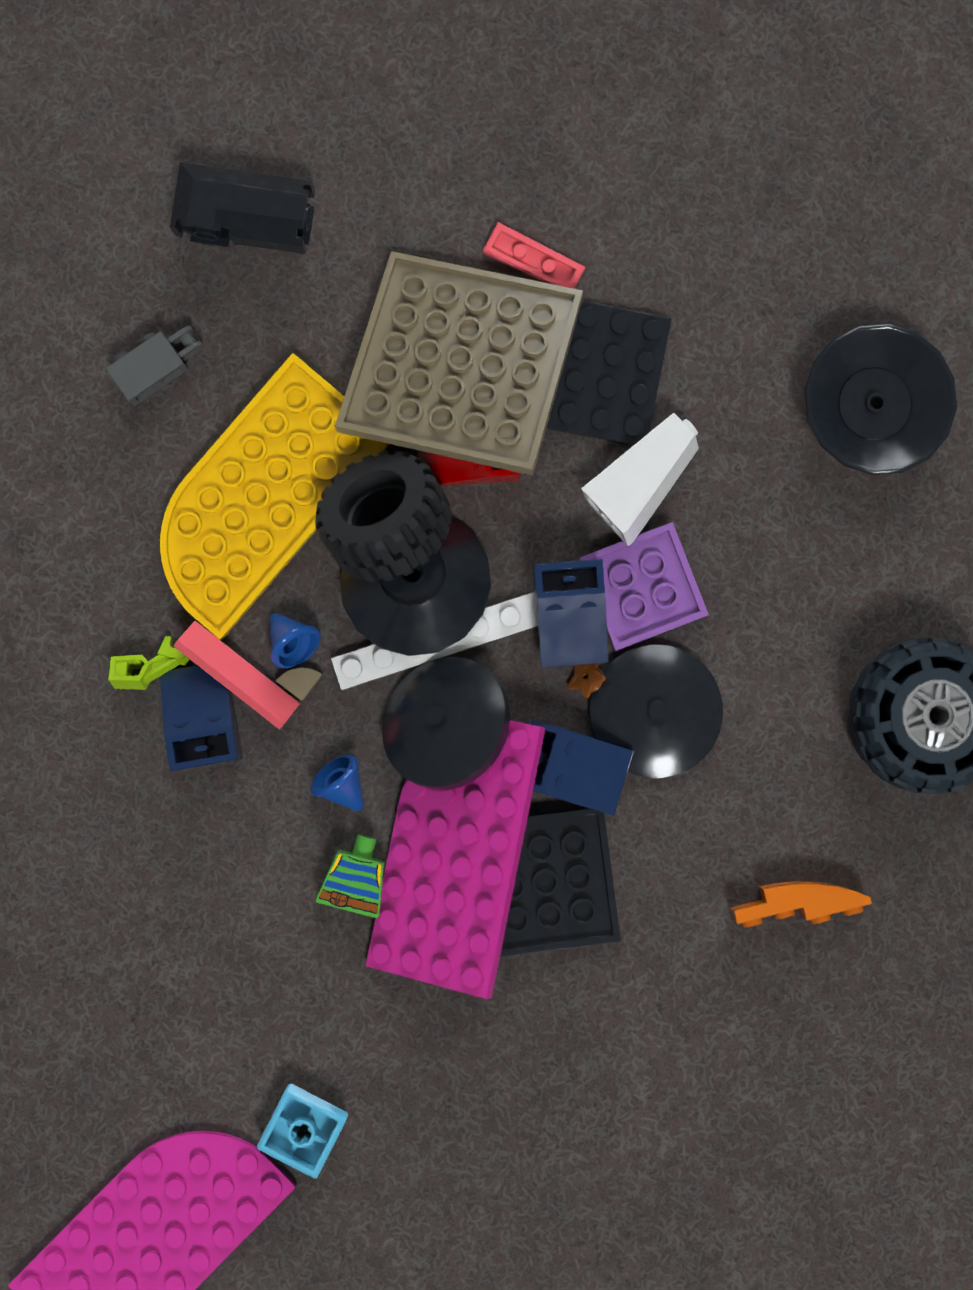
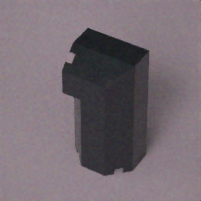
M180 162L170 229L175 236L180 238L183 237V232L190 234V241L194 243L229 247V242L232 240L234 246L245 245L305 254L307 251L305 245H309L314 216V207L308 204V197L315 198V188L313 182L307 180Z

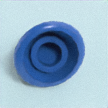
M278 613L270 616L271 661L275 666L284 669L292 668L303 663L315 653L321 641V634L317 628L305 625Z
M343 755L327 763L313 778L310 784L311 794L352 810L360 811L364 806L358 771V759L353 755Z

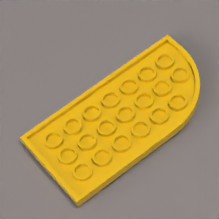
M294 353L289 356L182 480L173 493L163 517L160 534V553L164 573L170 588L185 610L219 640L224 639L316 532L315 518L318 501L323 500L321 498L322 492L326 486H331L332 479L338 473L342 474L346 471V466L353 462L357 464L363 461L362 457L370 454L373 457L378 456L379 452H384L390 446L388 443L338 433L335 424L344 396Z

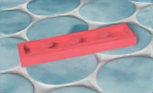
M196 621L190 625L174 644L177 650L279 730L300 704Z

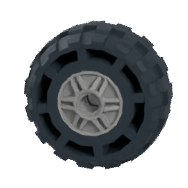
M923 638L894 645L879 653L859 674L860 677L855 687L852 688L848 701L850 703L849 717H847L848 729L852 734L855 743L854 748L860 759L883 781L910 792L940 794L966 788L967 785L973 782V649L962 643L952 642L947 639ZM930 710L933 713L932 722L929 719Z

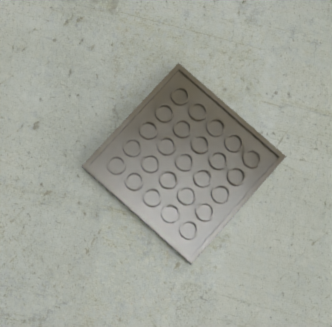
M391 251L335 424L336 431L338 433L533 476L582 304L583 290Z

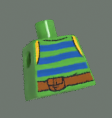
M357 834L353 853L344 850L337 852L317 896V903L379 918L385 861L372 858L377 839Z

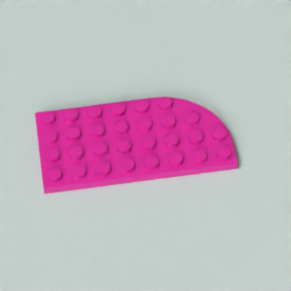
M510 721L508 736L498 758L484 774L465 786L440 791L426 789L407 779L405 780L399 799L382 882L381 911L379 918H375L366 961L367 967L484 999L492 998L545 733L544 727Z
M190 1131L175 1134L150 1145L133 1158L9 1283L8 1287L11 1290H195L296 1188L297 1184L266 1153L239 1137L216 1131Z

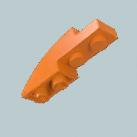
M792 881L759 886L762 900L731 907L730 911L733 921L737 924L742 923L744 928L762 924V918L775 915L776 919L794 916L795 909H799L801 918L806 921L811 920V924H818L831 920V914L842 911L845 916L861 913L864 911L863 906L872 904L871 897L845 887L820 882Z

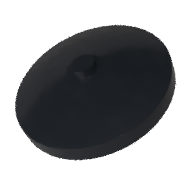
M658 644L645 645L624 652L610 662L602 671L606 679L597 691L591 693L589 718L592 732L597 740L634 751L628 772L651 778L670 777L691 769L710 752L721 730L723 703L714 677L697 658L676 647Z
M440 658L419 666L406 676L395 689L384 713L382 739L390 763L404 778L430 790H451L473 782L493 765L505 745L510 727V707L507 695L500 682L492 673L480 664L465 658Z

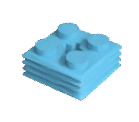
M289 1084L257 1145V1149L312 1178H317L347 1120L348 1113L293 1084ZM306 1124L308 1131L312 1134L306 1133L303 1137H299L297 1135L298 1128L295 1125L301 1126Z

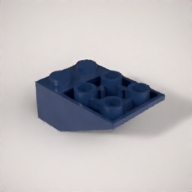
M593 559L534 564L533 576L541 668L608 662L603 560Z
M198 665L170 670L161 675L164 738L170 771L243 759L232 692Z
M532 719L530 725L545 728L533 791L615 816L634 751Z

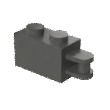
M191 326L180 329L169 338H166L162 331L156 334L154 332L149 333L138 342L139 346L129 353L127 351L121 352L111 360L112 364L106 370L134 407L189 370L184 361L195 355L204 346L201 341H196L192 335L193 329ZM182 342L185 349L177 353L173 347Z

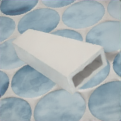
M675 413L671 414L581 488L586 501L627 546L635 541L699 449L696 439L698 434L696 428L689 420L684 419L682 421Z

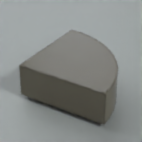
M296 668L282 674L276 682L301 701H304L323 674L309 668Z

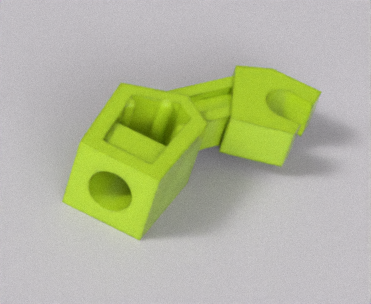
M165 636L157 653L158 655L149 661L143 655L111 657L108 680L115 689L146 690L151 681L178 665L185 666L189 658L176 648H173L174 640L171 636ZM133 669H141L138 675L132 676Z

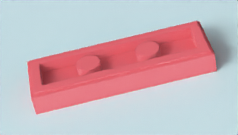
M499 222L483 249L484 254L536 281L575 289L585 270V266Z

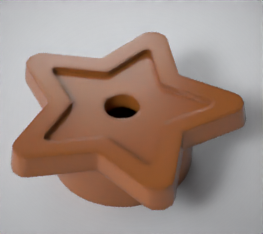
M599 663L573 665L574 676L568 683V688L570 690L580 689L582 695L585 698H589L590 694L597 691L606 679L598 668Z

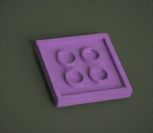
M673 522L638 535L629 546L624 541L579 558V561L603 560L607 633L614 651L709 615Z

